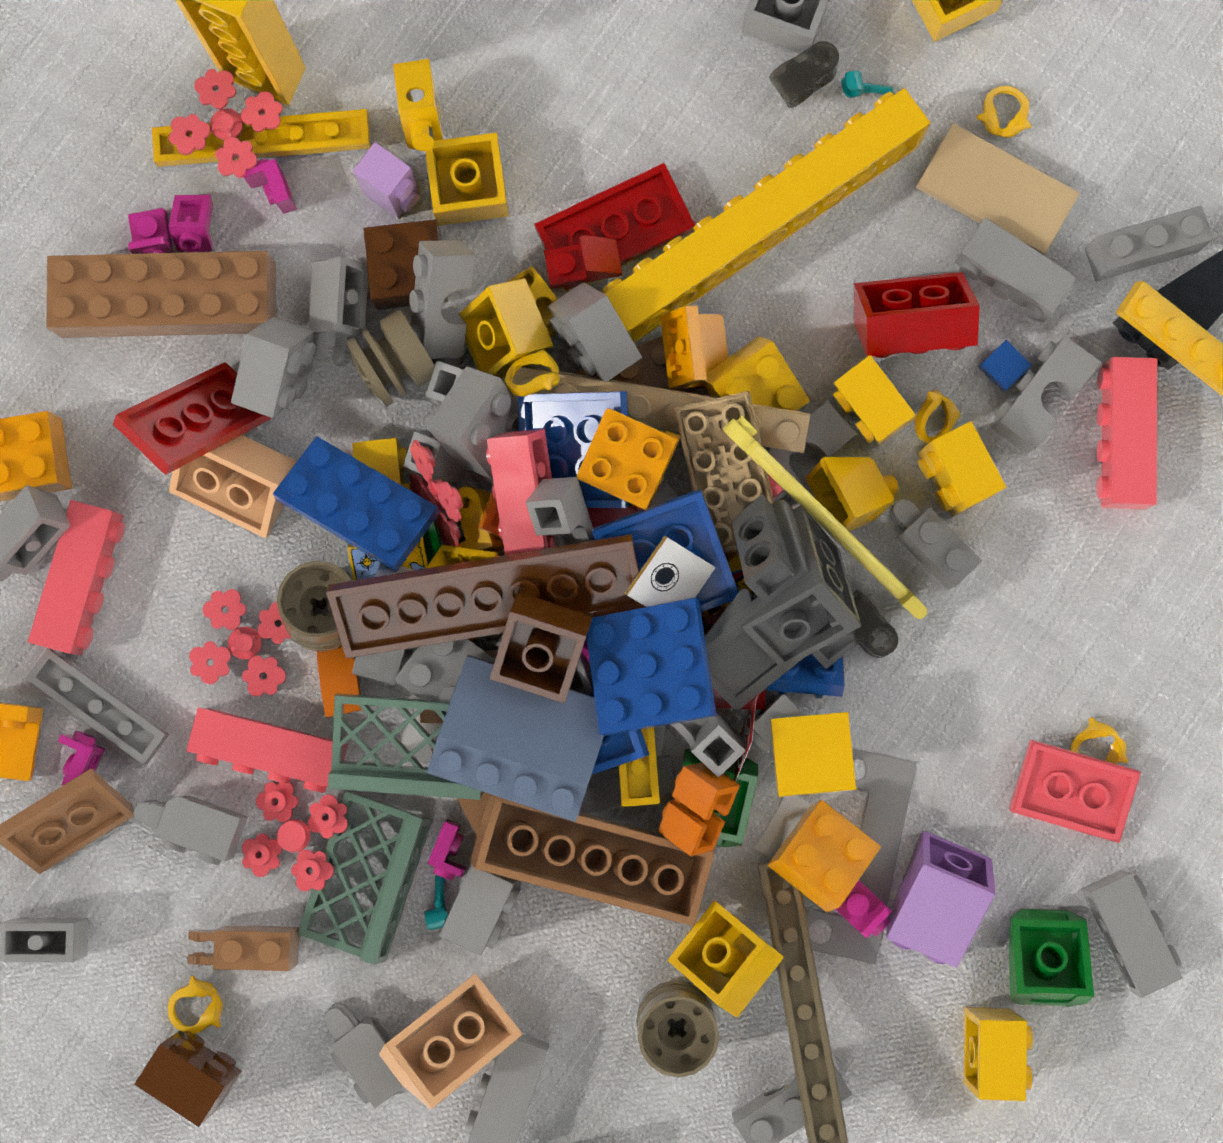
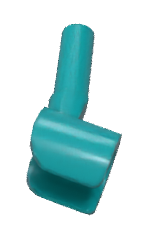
M849 71L845 73V78L841 79L843 92L848 98H854L863 93L881 95L890 91L893 93V87L863 83L860 71Z
M435 876V908L424 911L425 922L429 930L443 928L448 918L444 900V878L441 876Z

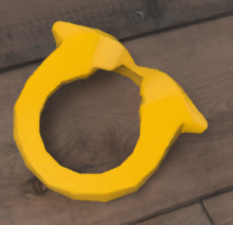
M999 86L985 95L983 112L978 114L976 119L982 121L989 133L1004 138H1011L1024 129L1032 128V125L1027 120L1029 101L1021 91L1011 86ZM999 94H1010L1018 99L1021 109L1009 121L1007 127L1002 129L999 127V118L993 104V98Z
M544 349L516 360L505 376V383L509 391L515 396L522 397L540 390H551L560 381L558 365ZM528 364H542V366H546L552 371L535 377L527 384L516 385L513 383L515 373L521 367Z
M939 390L928 391L926 399L915 418L914 429L916 435L921 441L930 443L932 440L950 432L957 419L961 418V414L956 405L948 397L943 396ZM941 404L946 414L945 424L938 434L929 437L925 430L926 421L938 405Z
M1093 717L1088 719L1089 726L1072 740L1070 751L1078 753L1079 746L1083 741L1091 738L1111 736L1114 738V743L1110 746V752L1107 754L1105 761L1115 764L1119 762L1128 763L1125 741L1118 736L1114 728L1096 721Z
M192 975L189 984L179 988L170 996L168 1016L176 1029L183 1033L190 1031L193 1034H197L211 1025H214L216 1028L221 1027L219 1020L223 1003L213 984L198 980ZM195 996L200 998L205 996L212 997V1002L207 1006L206 1011L201 1015L196 1025H185L178 1019L176 1004L180 998Z

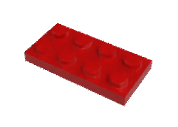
M662 163L535 223L534 226L545 250L580 244L579 236L582 235L616 239L620 264L623 265L669 243L678 236L682 237L693 232L695 223L665 163ZM580 284L566 286L564 289L568 291Z
M223 362L116 414L113 425L161 472L167 475L272 418L231 403L237 372L226 362Z

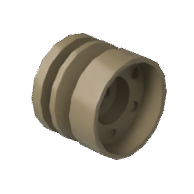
M400 309L379 321L385 337L380 341L367 329L362 331L370 345L365 350H362L355 337L346 341L350 349L352 363L369 391L377 396L386 407L394 403L386 389L387 387L394 384L401 397L407 395L402 378L408 375L416 385L421 387L431 380L435 368L434 363Z
M312 561L300 564L287 573L279 586L277 605L285 629L295 643L307 650L326 652L342 646L326 590L330 584L352 581L345 570L330 562ZM316 607L319 609L326 607L328 614L326 616L320 613L315 615L314 609Z
M676 980L660 983L647 992L639 1004L636 1023L640 1051L649 1066L663 1075L678 1078L694 1075L705 1068L715 1055L719 1041L712 1004L706 995L691 983ZM673 1018L675 1021H679L682 1018L683 1027L679 1028L675 1025L670 1029L669 1020Z

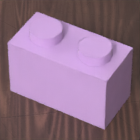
M374 142L354 168L353 173L364 195L399 219L404 211L409 212L415 206L420 190L411 167Z

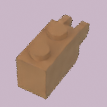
M231 925L223 926L217 930H189L188 940H193L194 942L214 941V953L194 952L193 954H188L187 964L213 965V969L290 971L298 965L299 935L297 933L299 927Z

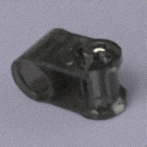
M820 41L793 59L782 63L770 74V82L788 108L800 105L813 93L829 84L835 78L839 63V52L832 43Z
M855 589L852 594L862 627L853 631L856 643L871 657H885L896 649L898 634L879 613L874 604L861 591ZM873 632L877 635L884 632L888 636L885 640V644L888 646L887 649L882 646L875 649L872 646L875 640L872 635Z

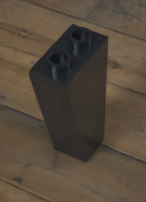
M1223 250L1157 290L1158 293L1206 331L1223 313ZM1117 317L1113 322L1123 339L1132 344L1136 343L1147 352V358H1157L1158 367H1165L1169 370L1179 363L1122 317Z

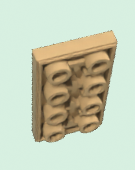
M954 123L951 125L916 186L922 192L980 224L986 217L1042 255L1046 254L1080 194L1078 191Z
M750 391L674 408L693 491L701 489L724 552L738 550L732 522L761 494L771 504H774L768 473L723 430L733 418L737 421L743 416L758 431ZM758 431L753 438L762 446Z

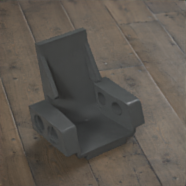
M763 494L758 496L732 522L745 584L758 597L753 599V595L749 590H740L705 636L712 688L736 711L810 654L827 669L857 645L853 631L862 627L840 549L802 505L792 509L785 500L771 504Z

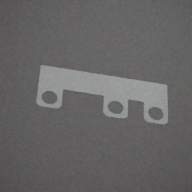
M852 748L853 757L862 758L867 765L866 775L862 779L856 780V789L869 791L861 831L881 846V849L859 880L885 905H888L917 763ZM815 910L809 911L806 914L808 928L816 920H825L831 924L833 929L832 938L825 944H817L811 939L812 950L876 964L882 932L877 936L871 934L868 938H865L842 916Z

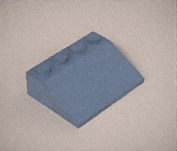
M467 655L439 732L427 773L576 822L604 735L599 733L595 696L570 688L564 704L491 680L490 676L494 663Z

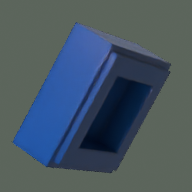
M1005 340L978 368L1004 393L1032 365Z

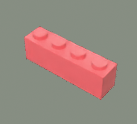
M1112 357L1102 365L1097 375V386L1099 390H1102V404H1099L1097 409V423L1099 426H1102V440L1098 441L1096 454L1098 462H1102V476H1099L1097 479L1096 494L1098 498H1101V508L1147 509L1157 505V358Z
M545 429L504 432L488 438L486 456L492 470L494 483L492 494L497 503L500 520L498 532L503 540L505 555L555 547L553 535L536 536L526 505L527 499L543 479H552Z
M70 500L66 516L71 526L58 539L28 643L68 654L82 655L84 649L86 650L90 646L93 638V629L90 627L94 614H98L102 607L104 594L101 593L105 578H109L114 567L112 553L115 543H119L123 537L125 524L122 522L124 515Z
M198 707L186 751L197 754L196 761L218 765L219 760L233 763L232 770L253 775L255 769L269 772L267 779L289 784L290 779L293 778L305 781L303 787L305 789L325 793L328 787V774L331 771L333 740L210 708ZM348 743L342 745L341 761L345 759Z

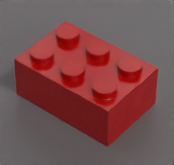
M963 272L854 283L853 322L866 357L871 355L876 358H886L892 354L909 352L912 354H924L929 350L948 349L956 351L968 346H978L980 305Z

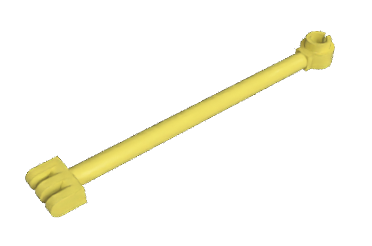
M743 416L737 421L733 418L723 428L724 432L742 450L761 466L793 499L802 505L915 618L922 619L927 615V608L753 438L758 431Z

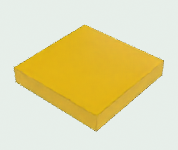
M848 712L770 719L778 797L856 790Z

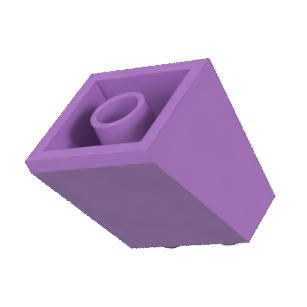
M923 830L892 905V912L888 915L890 922L887 925L886 939L891 940L902 949H912L920 952L935 963L948 964L957 968L995 896L992 858Z

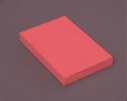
M1030 739L1009 810L1020 815L1120 843L1141 772L1133 768Z

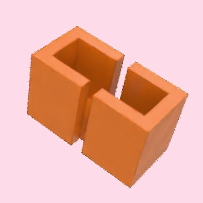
M703 762L683 766V769L675 779L676 786L672 794L675 799L669 801L662 812L663 819L657 832L689 856H694L714 850L725 821L714 814L713 810L715 809L723 816L728 815L740 785L725 774L718 777Z

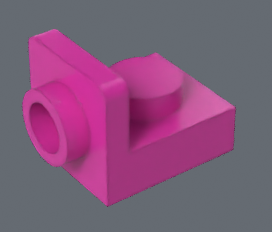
M275 159L258 160L254 168L246 169V174L243 177L251 188L263 185L270 205L276 204L283 214L297 209L284 172Z
M174 195L168 228L178 252L212 251L213 243L209 233L213 211L211 195Z
M164 208L128 214L132 242H129L128 246L132 254L174 253L171 233L168 228V215Z
M75 730L73 735L60 734L58 742L76 749L75 754L70 755L64 765L63 774L65 777L61 785H65L91 768L96 771L105 748L94 744L96 741L94 736Z
M447 819L444 821L427 864L435 867L433 873L454 880L455 876L462 878L467 867L447 858L449 854L456 856L464 835L458 833L461 824Z
M858 880L842 905L836 909L865 938H868L871 934L874 936L879 935L889 924L890 919L887 916L892 912L860 880Z

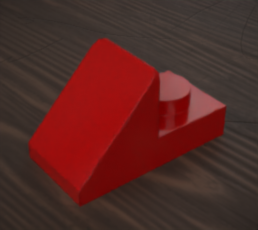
M582 235L579 236L580 244L544 250L551 289L622 276L616 239Z

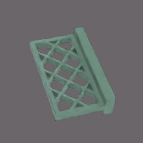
M340 693L335 695L331 771L328 774V789L481 800L484 794L483 791L428 774V767H423L413 756L427 743L434 749L436 741L433 738L439 734L442 727L440 725L434 732L429 734L415 718L424 710H434L444 721L446 716L444 711L448 710L449 702ZM344 704L359 705L369 717L354 729L344 718ZM369 706L380 707L374 712ZM386 707L397 708L406 718L393 732L377 716ZM406 708L418 710L411 714ZM371 720L387 736L373 749L357 733ZM409 723L424 738L412 751H409L395 736ZM343 728H344V729L347 731V733H348V735H347L344 739H342V738H343ZM350 738H353L366 753L358 762L341 761L342 745ZM389 740L405 756L395 765L385 764L375 753ZM369 758H371L374 761V763L364 762ZM408 760L413 766H404L403 764Z
M345 791L341 803L345 804L348 809L345 815L348 820L347 832L344 834L334 833L333 837L329 838L325 854L327 856L326 862L334 863V874L338 872L346 892L330 900L325 887L322 890L312 888L297 934L361 957V960L367 963L377 965L387 960L433 819L407 812L350 791ZM352 802L364 805L370 818L369 821L353 828L348 817ZM373 809H376L384 813L376 816ZM390 815L403 819L399 834L387 840L379 821ZM373 825L381 844L364 852L356 833ZM350 837L358 856L342 864L336 850L340 841ZM395 843L394 849L392 851L390 845ZM384 849L389 859V864L386 871L375 876L367 857ZM361 860L369 880L353 888L345 868ZM384 878L380 887L378 880ZM372 884L377 895L375 907L364 912L355 892ZM349 896L357 916L341 924L332 904ZM320 898H321L322 901H323V904H321V905L318 906L319 901H320ZM326 908L334 928L325 933L310 929L315 913ZM372 914L370 922H368L366 916ZM357 921H360L365 932L361 947L349 943L343 929ZM337 932L339 939L334 938L330 935Z

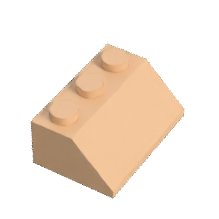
M240 435L173 471L169 492L259 536L267 538L284 504L275 499L273 492L297 461L244 435Z
M475 973L383 1046L379 1055L401 1085L432 1110L523 1034Z

